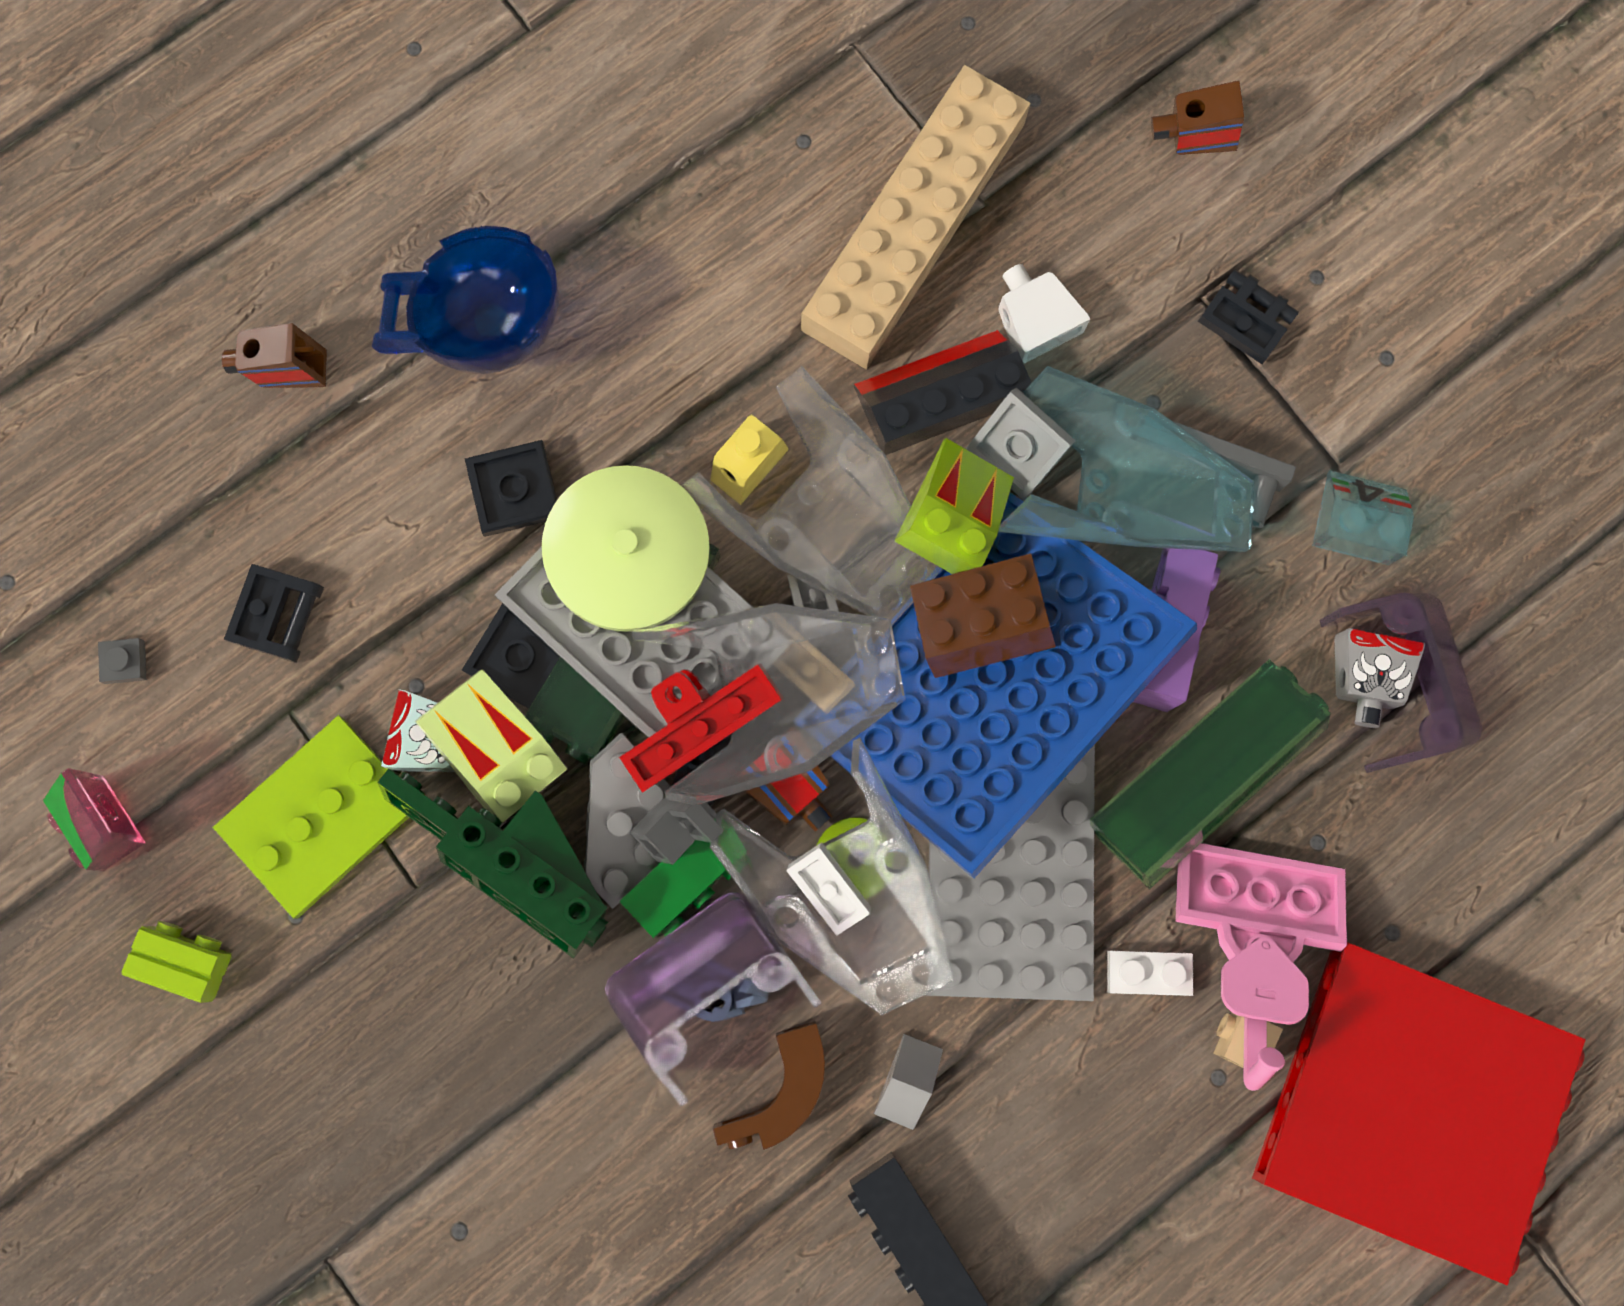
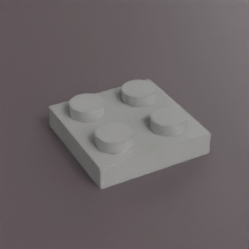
M1015 388L1007 395L966 449L1013 476L1011 490L1024 501L1033 493L1076 440L1018 388Z

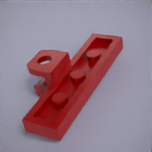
M761 663L711 696L700 679L692 671L684 669L680 672H675L651 690L652 699L668 725L619 758L643 793L783 700L784 697ZM675 686L682 692L681 699L676 697L674 693Z

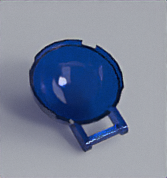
M481 226L464 229L439 240L442 248L424 262L422 271L386 273L382 276L380 287L384 292L379 332L373 335V349L383 354L424 352L438 363L464 373L488 374L501 372L520 364L532 356L546 341L551 332L559 305L558 279L550 255L546 250L542 251L534 245L529 235L507 227ZM400 295H409L406 305L408 330L395 331Z

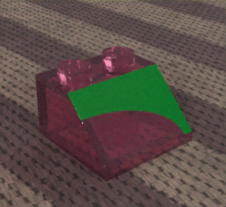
M68 768L60 773L43 799L50 812L47 814L49 823L58 833L64 834L71 845L68 852L72 860L80 868L104 871L145 844L144 839L102 775Z

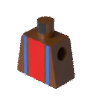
M1240 81L1176 95L1173 114L1151 117L1153 140L1174 138L1175 150L1179 155L1237 151L1244 121Z
M293 323L240 331L237 334L236 349L224 350L222 353V365L226 373H241L260 387H326L327 349Z
M795 729L790 731L735 780L736 785L786 826L800 815L816 832L833 817L831 812L818 799L829 788L830 784Z

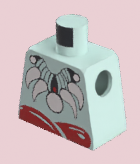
M405 690L398 691L382 767L392 771L455 772L415 722L434 707L437 702Z

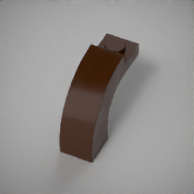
M816 1021L776 1033L777 1043L784 1064V1079L778 1094L769 1104L757 1111L715 1123L713 1132L717 1146L727 1143L729 1149L742 1147L752 1143V1135L759 1133L763 1150L787 1139L806 1121L820 1096L825 1070L824 1050Z

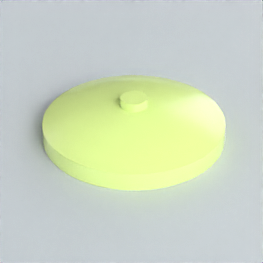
M628 465L613 466L594 471L582 477L567 488L559 497L545 523L542 537V558L553 590L564 605L575 615L592 625L604 629L624 632L639 631L658 626L670 620L692 601L701 587L707 572L709 535L704 517L691 495L677 482L660 472L648 468Z

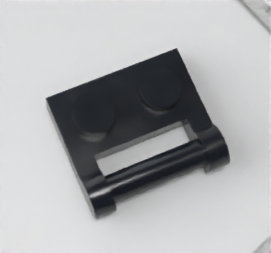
M251 564L224 640L297 663L301 653L297 649L316 598H321L324 587L305 579ZM290 590L297 591L300 595L282 644L272 642Z

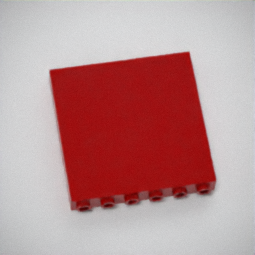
M1347 942V946L1341 952L1330 951L1252 1179L1508 1286L1510 1277L1516 1273L1519 1267L1520 1255L1518 1252L1523 1236L1529 1232L1532 1226V1208L1536 1195L1542 1191L1546 1182L1545 1167L1549 1154L1555 1150L1559 1141L1557 1129L1562 1113L1568 1109L1571 1103L1572 1092L1570 1088L1574 1075L1580 1070L1584 1062L1585 1053L1583 1047L1586 1039Z

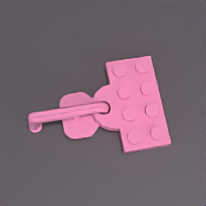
M1196 842L1178 858L1176 922L1217 929L1219 944L1229 959L1221 971V997L1225 1006L1232 1013L1244 1017L1243 1081L1248 1090L1256 1091L1269 1081L1276 1071L1281 1070L1285 1065V1059L1281 1052L1275 1048L1267 1047V1021L1287 1025L1296 1024L1308 1012V980L1294 964V961L1302 953L1303 945L1340 952L1347 946L1345 869Z

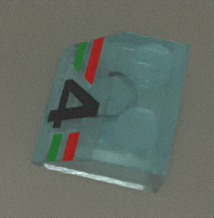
M1330 470L1327 473L1312 546L1385 565L1394 563L1407 555L1414 520L1407 489Z

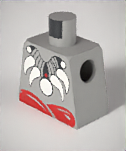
M1348 628L1335 635L1336 696L1340 700L1357 703L1356 725L1379 728L1382 708L1394 709L1405 705L1424 651L1425 643Z

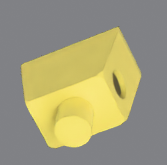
M751 414L714 456L710 481L741 505L788 451V447L781 437ZM730 472L735 479L731 478L727 473Z

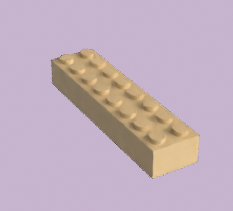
M964 65L801 313V331L867 370L1025 124L1031 103Z

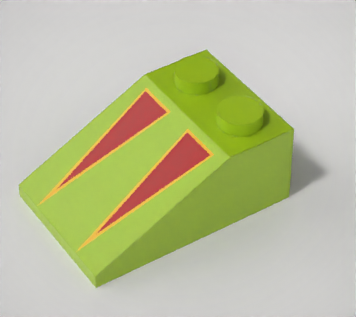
M945 438L894 541L951 574L982 567L997 537L1014 477Z

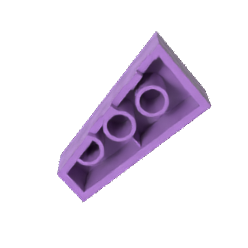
M1173 540L1162 550L1151 591L1197 623V631L1133 702L1164 712H1168L1186 702L1194 663L1199 651L1201 631L1209 615L1210 606L1207 604L1210 591L1215 589L1220 575V568L1216 567L1218 554Z

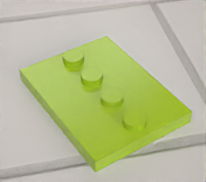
M338 715L212 828L293 919H298L409 817L384 800L377 782L388 769L381 766L382 760L348 722Z

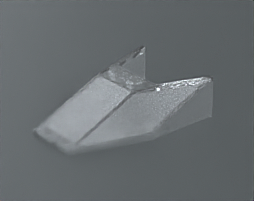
M801 366L782 380L776 388L810 455V465L760 518L754 519L735 510L699 472L680 485L691 495L699 508L778 569L890 627L913 603L910 585L933 580L941 572L942 568L894 541L911 505L886 455Z
M774 603L632 632L633 640L712 651L716 656L722 688L761 663L784 697L783 700L733 732L728 746L664 791L666 800L699 805L808 772L906 700L891 619Z
M861 738L853 741L851 775L865 794L870 817L866 822L823 844L872 907L868 916L836 936L786 871L788 865L802 855H787L725 809L717 812L716 822L722 827L723 832L713 843L711 842L710 848L780 943L880 1015H884L953 982L954 975L926 863Z

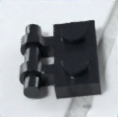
M1234 269L1226 283L1237 289L1238 292L1234 294L1222 286L1198 322L1260 364H1263L1288 330L1276 322L1275 319L1279 317L1290 325L1299 311L1288 305L1287 302L1289 300L1281 294H1278L1276 297L1258 285L1260 280L1251 274L1246 277ZM1249 297L1267 309L1265 314L1246 302V299Z

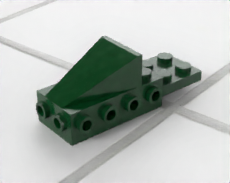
M388 769L377 782L384 800L440 840L436 849L439 859L443 864L573 959L585 944L592 948L605 931L608 921L604 919L607 906L602 903L543 796L536 790L503 831L499 827L502 822L484 808L477 812L468 806L461 816L457 818L455 816L457 810L438 796L433 801L421 791L423 786L404 771L398 776Z

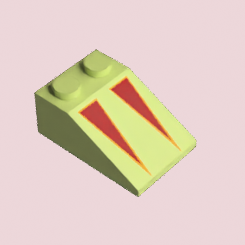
M483 670L478 671L415 721L483 808L495 815L502 823L519 810L535 790L538 793L541 792L567 770L566 766L542 735Z

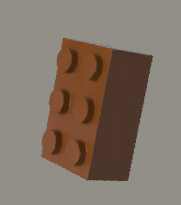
M1031 553L910 585L925 658L935 678L1056 647Z

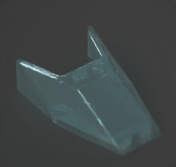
M1049 366L1023 392L1026 397L1076 440L1072 447L1082 457L1077 511L1031 494L1000 524L999 532L1135 547L1247 552L1251 549L1254 481L1152 407Z

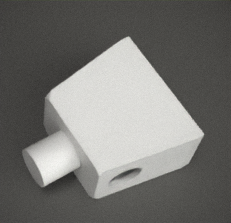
M1018 264L1003 274L1002 277L1008 285L1010 292L1002 296L999 314L1009 341L1018 350L1023 363L1084 333L1090 317L1053 273L1047 272L1032 280L1023 264Z

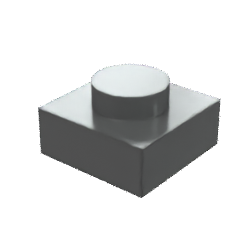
M134 638L98 642L99 682L114 684L147 680L144 640Z

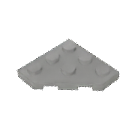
M622 733L590 761V794L586 820V857L583 867L596 892L612 909L661 863L657 862L630 832L654 806L674 792L664 779L645 792H641L619 758L634 748Z

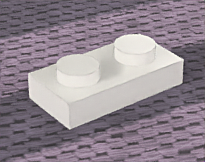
M822 842L788 865L786 871L836 936L870 914L872 907Z
M1107 951V993L1193 996V954Z

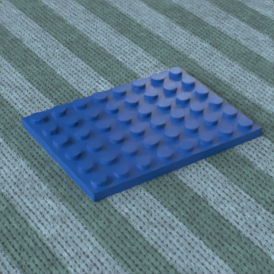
M1009 493L997 537L983 566L1031 553L1056 647L935 678L925 658L911 593L840 669L854 682L855 686L827 714L814 702L810 701L792 720L797 729L974 879L1197 631V623L1012 493ZM936 566L922 582L952 574Z

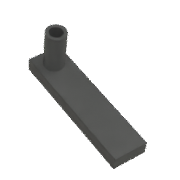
M1147 411L1138 421L1132 436L1133 438L1253 482L1240 521L1255 528H1262L1264 526L1275 491L1280 492L1292 481L1296 469L1295 466Z

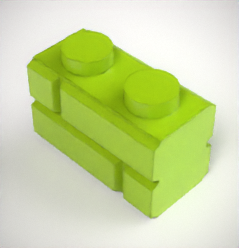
M158 921L156 926H141L132 944V951L128 954L121 971L122 975L199 1003L213 1002L221 985L222 976L225 974L232 957V953L220 949L222 942L204 935H197L196 939L192 940L181 936L182 927L164 921Z

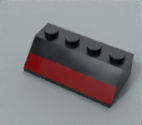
M998 330L854 384L857 396L883 456L988 417L996 411L1007 395L1015 388H1018L1029 398L1034 387L1018 350Z

